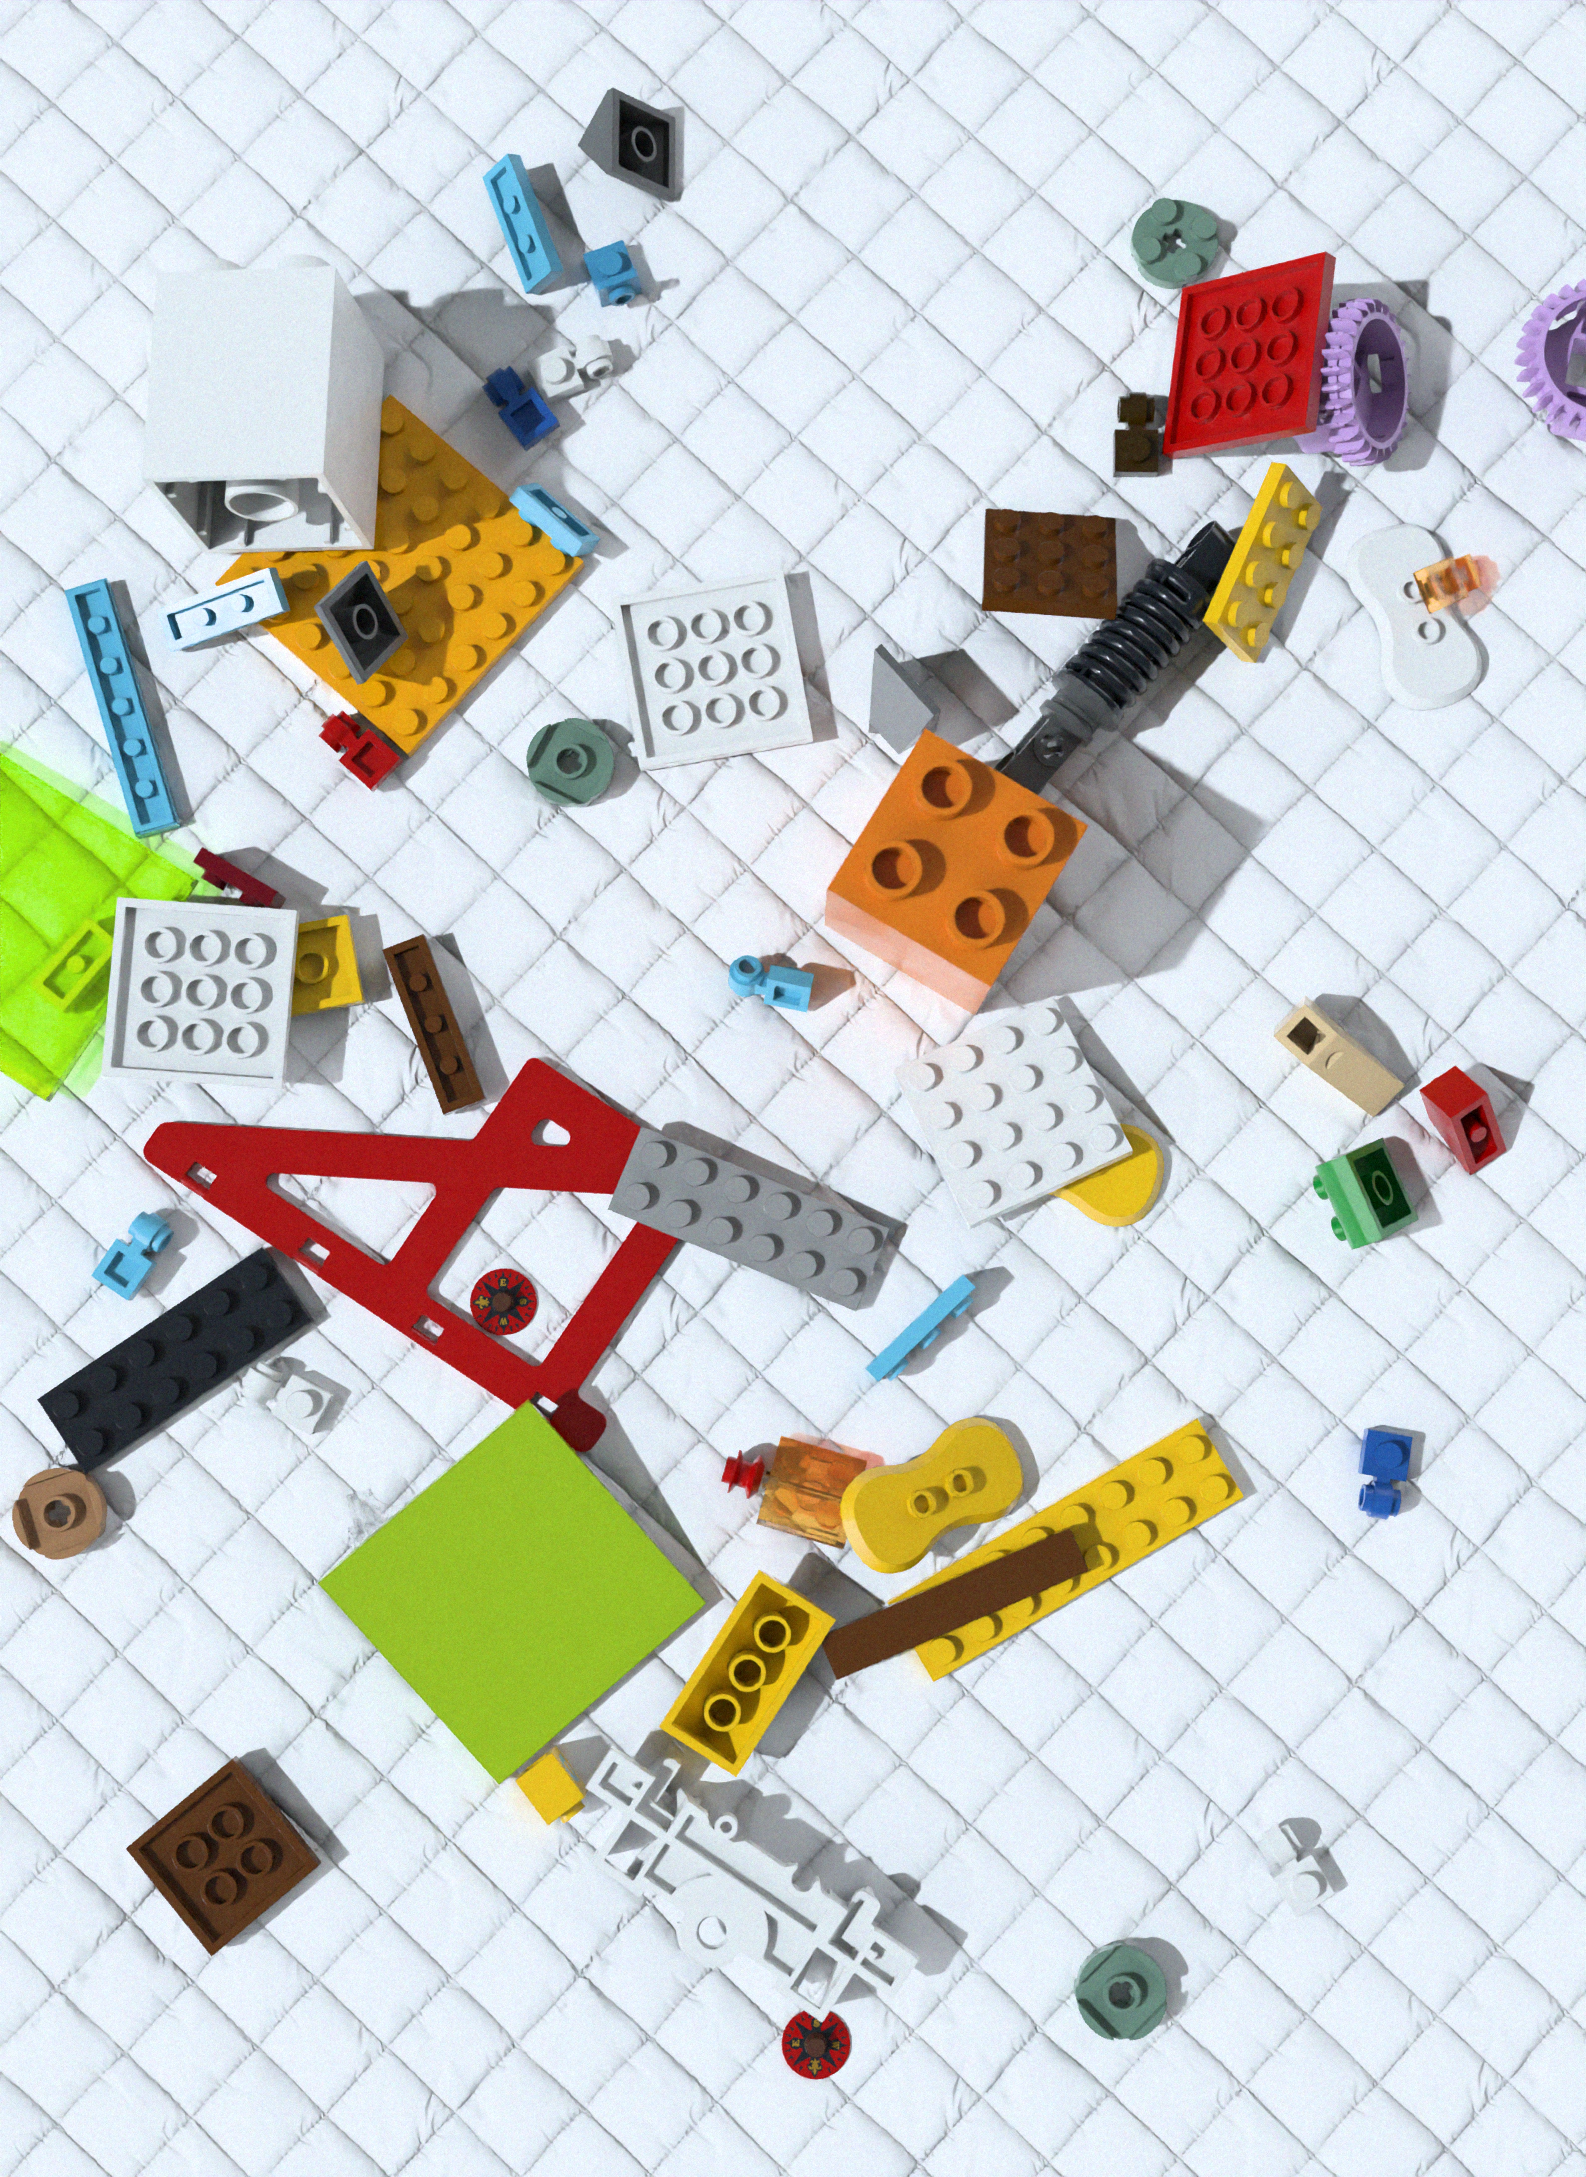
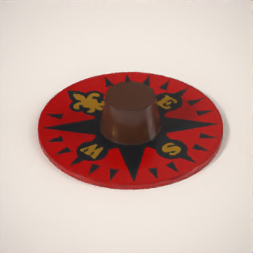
M496 1269L486 1273L476 1282L470 1297V1308L475 1321L484 1330L495 1335H511L521 1331L530 1323L537 1307V1296L532 1283L523 1274L512 1269Z
M805 2010L801 2011L788 2022L782 2036L783 2056L789 2067L802 2077L808 2079L830 2077L842 2068L848 2058L850 2051L848 2030L843 2021L832 2012H829L824 2021L821 2022Z

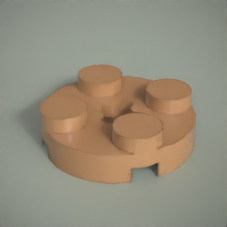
M59 1467L35 1474L24 1484V1489L20 1492L19 1498L15 1501L12 1509L13 1527L20 1542L29 1550L33 1549L38 1554L52 1560L66 1559L85 1552L104 1534L106 1529L107 1503L104 1493L91 1475L85 1474L83 1470ZM61 1500L63 1506H69L71 1514L67 1516V1524L64 1526L61 1525L59 1520L51 1521L49 1512L55 1510V1501Z

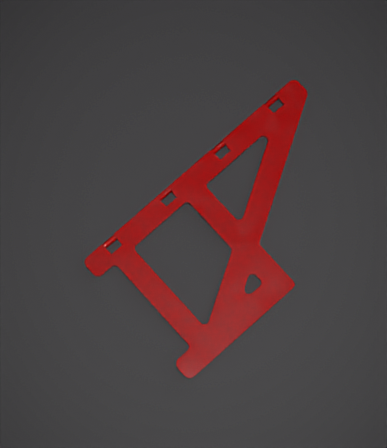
M530 1058L526 1061L480 1131L470 1141L164 1122L155 1129L143 1148V1155L150 1164L202 1197L205 1201L291 1259L300 1263L316 1274V1276L515 1410L527 1399L531 1401L537 1392L558 1405L559 1407L553 1414L552 1420L544 1414L542 1415L570 1447L579 1452L591 1450L607 1427L605 1415L584 1401L579 1395V1389L679 1240L676 1237L636 1222L553 1348L539 1366L529 1364L429 1296L428 1288L495 1189L510 1188L613 1195L641 1127L538 1058ZM551 1120L569 1133L570 1140L567 1145L560 1147L536 1145L532 1141V1134L541 1121ZM196 1163H199L216 1175V1178L210 1185V1189L188 1175ZM273 1174L431 1183L436 1188V1195L393 1259L388 1264L383 1265L272 1191L268 1187V1179ZM309 1239L330 1252L323 1265L300 1251ZM423 1315L444 1329L437 1342L414 1327Z

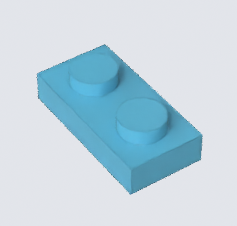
M537 482L518 486L509 499L519 509L520 517L531 526L541 528L551 537V544L564 555L576 557L591 553L600 541L596 534Z

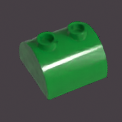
M1383 1137L1315 1166L1318 1174L1313 1177L1315 1192L1320 1199H1329L1336 1214L1331 1219L1333 1233L1338 1240H1347L1351 1250L1382 1240L1419 1220Z

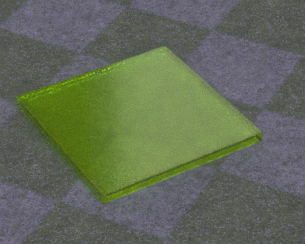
M1 753L0 1071L41 1099L51 1102L106 1020L117 897L186 902L199 881Z

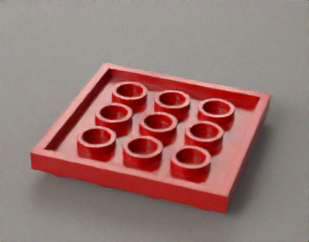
M1325 251L1182 288L1162 455L1170 459H1179L1316 432L1323 375L1321 368L1324 366L1325 358L1322 350L1326 349L1327 339L1325 335L1328 332L1336 264L1334 256Z

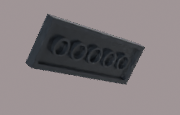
M261 1247L37 1400L85 1474H89L314 1322V1319L267 1248Z

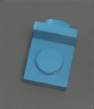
M623 240L583 254L584 263L602 308L608 305H625L631 302L636 295L642 293L638 272L632 265Z

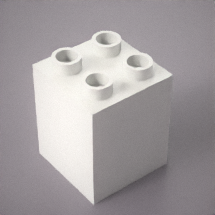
M309 254L287 255L279 260L278 268L243 269L237 263L227 259L206 257L195 260L188 272H162L156 275L141 479L203 553L374 549L385 354L336 266H331L326 260Z

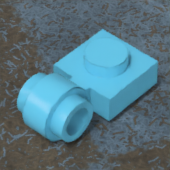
M744 955L734 960L730 965L728 983L730 988L739 996L750 997L754 994L765 995L764 1004L807 1013L814 974L803 972L795 967L771 965L769 973H765L762 963L757 958Z
M145 1211L141 1212L134 1219L128 1230V1233L133 1236L131 1245L123 1239L116 1238L91 1276L127 1301H133L158 1264L145 1254L152 1250L160 1253L166 1248L174 1235V1231L169 1228L170 1223L156 1213L148 1214Z

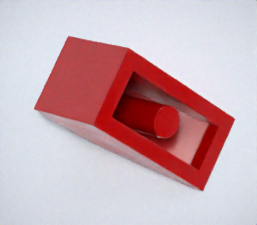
M1456 1065L1419 1090L1430 1121L1467 1173L1470 1175L1474 1174L1507 1151L1488 1093Z

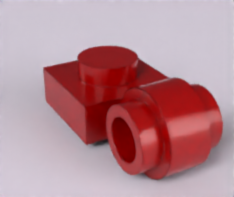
M343 710L337 716L332 713L321 725L324 730L318 736L337 754L343 748L348 750L339 761L373 793L403 762L369 728L359 738L356 734L361 730V727Z

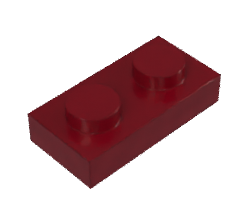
M203 847L193 860V863L204 870L200 878L221 891H224L227 885L240 891L242 894L238 900L248 907L281 909L286 901V898L278 891Z

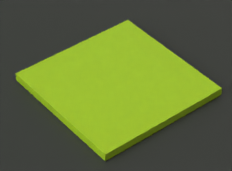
M529 1399L318 1581L322 1589L499 1785L706 1604L701 1594Z

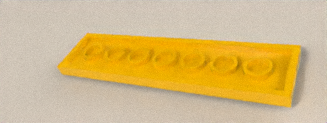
M1194 1418L887 1600L888 1605L1066 1527H1070L1088 1571L913 1647L932 1681L935 1682L1242 1499L1244 1496L1199 1420Z

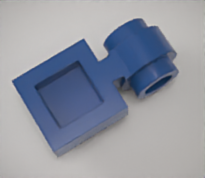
M510 366L504 370L499 367L486 377L487 383L482 386L483 391L496 408L503 404L506 406L498 412L499 418L525 452L560 426L558 419L533 387L520 395L519 392L525 386Z
M1364 1429L1358 1474L1373 1476V1480L1370 1485L1362 1484L1359 1492L1358 1508L1360 1511H1365L1368 1517L1387 1520L1389 1516L1396 1517L1398 1515L1401 1505V1491L1393 1489L1390 1480L1406 1482L1413 1437Z

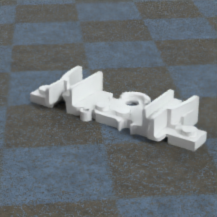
M614 1746L611 1747L585 1788L622 1814L596 1850L591 1864L639 1897H642L648 1888L685 1913L682 1922H677L676 1935L679 1946L688 1959L702 1967L720 1968L734 1962L733 1959L741 1952L773 1974L772 1988L821 2022L824 2021L854 1973L890 1998H895L919 1961V1957L916 1953L872 1924L881 1907L879 1900L874 1897L872 1888L865 1885L863 1888L856 1890L847 1903L835 1895V1891L831 1888H828L826 1892L822 1890L818 1876L814 1878L813 1883L809 1887H797L792 1881V1876L798 1869L796 1861L783 1863L747 1837L732 1838L738 1829V1820L734 1814L730 1812L721 1813L716 1818L714 1826L710 1823L708 1811L700 1806L701 1799L697 1796L692 1797L681 1788H679L668 1807L664 1805L665 1801L660 1799V1797L681 1767L682 1758L677 1755L666 1758L656 1773L653 1774ZM723 1822H729L732 1825V1827L728 1830H725L722 1828L721 1824ZM637 1823L655 1835L656 1838L636 1855L625 1872H623L605 1858L617 1840L631 1826ZM708 1918H718L726 1926V1937L719 1944H707L700 1937V1925ZM818 1947L836 1961L829 1979L815 2003L800 1994L798 1989L807 1975L814 1951Z

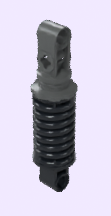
M1216 520L1205 525L1191 539L1186 550L1174 563L1155 558L1148 564L1145 579H1139L1133 585V591L1127 593L1121 599V605H1117L1115 620L1104 619L1099 625V630H1095L1089 636L1088 642L1080 646L1077 654L1073 655L1061 670H1057L1052 675L1051 682L1057 693L1051 700L1047 699L1039 707L1042 716L1011 752L1004 756L993 769L1039 795L1045 788L1048 780L1077 747L1086 748L1093 740L1092 735L1096 732V729L1100 728L1107 732H1115L1119 722L1124 717L1123 710L1131 708L1136 704L1135 695L1140 696L1147 691V683H1153L1157 680L1158 670L1166 669L1169 666V658L1176 657L1180 653V646L1188 644L1191 640V632L1199 631L1205 624L1203 619L1212 600L1209 594L1219 584L1237 543ZM1042 739H1049L1050 741L1047 744V749L1050 752L1049 755L1042 754L1045 749Z

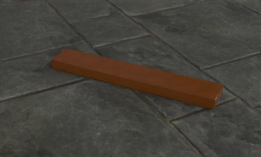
M1066 1527L837 1627L827 1633L821 1644L836 1680H839L1088 1571V1568L1070 1527Z

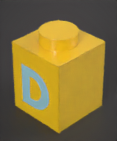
M556 1745L520 1772L515 1780L548 1826L558 1818L563 1824L585 1807L581 1800L585 1798L588 1789L585 1788V1783Z

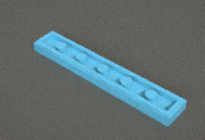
M107 578L64 590L135 837L143 839L179 828L181 824L111 583Z

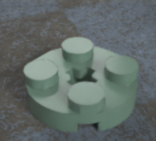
M1169 198L1158 199L1153 203L1152 207L1141 214L1131 236L1130 252L1138 265V272L1149 283L1164 289H1178L1194 280L1197 282L1207 274L1217 252L1216 221L1211 215L1206 214L1203 209L1191 202L1171 200ZM1177 236L1185 244V249L1177 248L1175 253L1167 251L1168 243L1163 241V239Z
M567 718L564 719L565 721L556 722L553 725L548 724L534 735L528 746L526 762L529 778L537 792L548 802L566 808H585L591 805L594 800L600 798L611 784L615 771L613 750L605 734L597 726L586 720ZM573 752L578 753V762L582 765L580 770H572L570 774L564 773V766L559 762L562 756L570 757Z
M1116 1941L1108 1946L1098 1948L1081 1964L1073 1985L1078 2010L1084 2022L1097 2035L1115 2041L1114 2038L1119 2040L1129 2038L1130 2041L1141 2039L1150 2034L1159 2025L1165 2014L1167 2005L1165 1977L1157 1962L1144 1950L1128 1945L1125 1942ZM1127 1981L1132 1984L1128 1989L1131 1995V1999L1125 2003L1122 1999L1112 2002L1109 1999L1113 1993L1111 1986L1115 1982L1122 1984Z

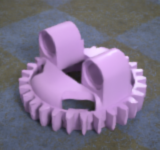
M1582 279L1574 287V290L1570 285L1566 284L1560 289L1558 296L1551 293L1544 300V306L1539 305L1530 315L1532 319H1529L1521 329L1526 335H1523L1516 343V347L1525 352H1521L1516 357L1514 364L1527 368L1519 373L1516 380L1517 382H1530V386L1524 391L1522 396L1523 398L1537 397L1538 401L1532 408L1533 413L1544 408L1549 412L1544 423L1546 425L1551 423V434L1586 442V388L1565 383L1571 353L1586 356V280ZM1576 311L1575 318L1563 323L1557 329L1549 330L1554 319L1559 321L1567 314Z
M1349 299L1345 302H1340L1339 308L1332 310L1333 319H1329L1328 332L1325 335L1327 341L1326 349L1322 350L1325 358L1324 366L1321 368L1323 375L1316 432L1293 436V439L1306 454L1335 451V454H1342V462H1349L1351 467L1372 466L1388 460L1392 453L1398 449L1397 443L1403 439L1401 429L1407 426L1405 413L1410 410L1407 404V396L1412 393L1408 389V378L1411 375L1407 374L1406 365L1410 358L1405 357L1404 354L1406 342L1400 339L1402 328L1395 325L1396 316L1393 313H1389V307L1386 304H1382L1379 299ZM1378 354L1382 392L1372 393L1370 388L1368 355Z

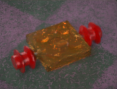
M781 1436L771 1471L766 1470L765 1475H763L765 1464L762 1456L759 1455L753 1462H749L743 1459L742 1450L740 1449L737 1458L728 1455L721 1482L729 1484L727 1493H730L736 1486L744 1488L746 1499H750L758 1493L759 1486L762 1484L761 1489H764L765 1493L757 1518V1525L844 1549L847 1536L840 1514L841 1499L849 1483L865 1471L867 1460Z

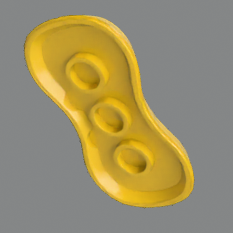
M1120 1124L1133 1150L1132 1155L1048 1194L1068 1201L1090 1219L1106 1226L1123 1227L1142 1220L1149 1213L1159 1195L1164 1175V1158L1158 1143L1151 1135L1136 1126Z
M977 1417L956 1421L946 1428L933 1445L919 1457L903 1464L868 1469L860 1473L849 1483L840 1503V1514L845 1534L855 1553L872 1570L887 1574L904 1572L923 1560L938 1540L950 1531L965 1525L992 1522L1007 1515L1017 1505L1022 1496L1024 1488L1022 1464L1012 1442L994 1422Z

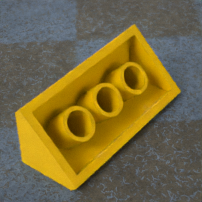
M758 1569L663 1718L659 1728L737 1777L836 1619L795 1587Z

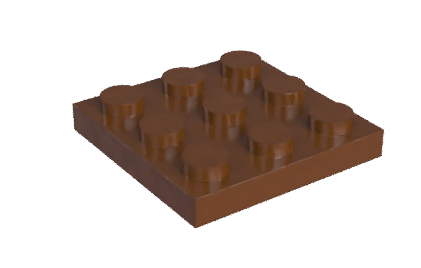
M986 508L983 535L981 611L1115 620L1117 611L1116 518L1098 515L1087 516Z
M237 1756L232 1758L126 1848L211 1957L322 1863Z

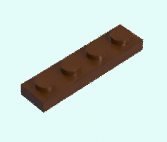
M422 934L382 949L443 1115L447 1116L487 1101L426 936Z

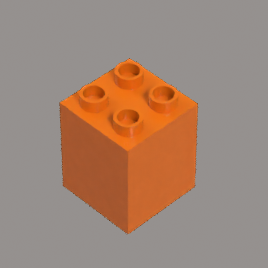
M925 728L829 884L826 893L824 925L975 1015L1059 878L1089 825Z

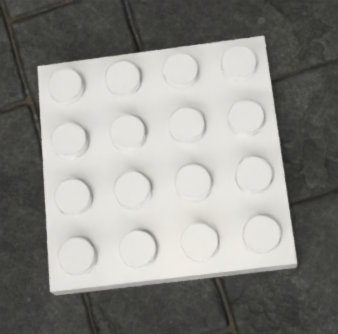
M783 569L610 598L640 771L813 742Z
M117 897L101 1076L285 1090L300 913L297 910Z
M1053 996L892 1069L893 1076L969 1230L1132 1155L1133 1150Z

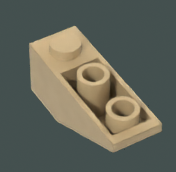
M1306 995L1274 1028V1038L1305 1066L1373 1118L1405 1086L1401 1080Z

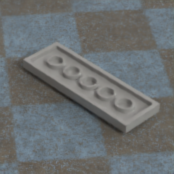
M641 1127L607 1208L617 1214L853 1311H856L890 1230L885 1226L645 1127Z

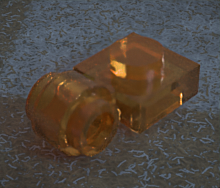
M1470 553L1455 560L1453 556L1412 573L1417 583L1419 594L1424 600L1429 614L1469 597L1467 592L1483 586L1480 577L1484 576L1478 559L1473 561Z

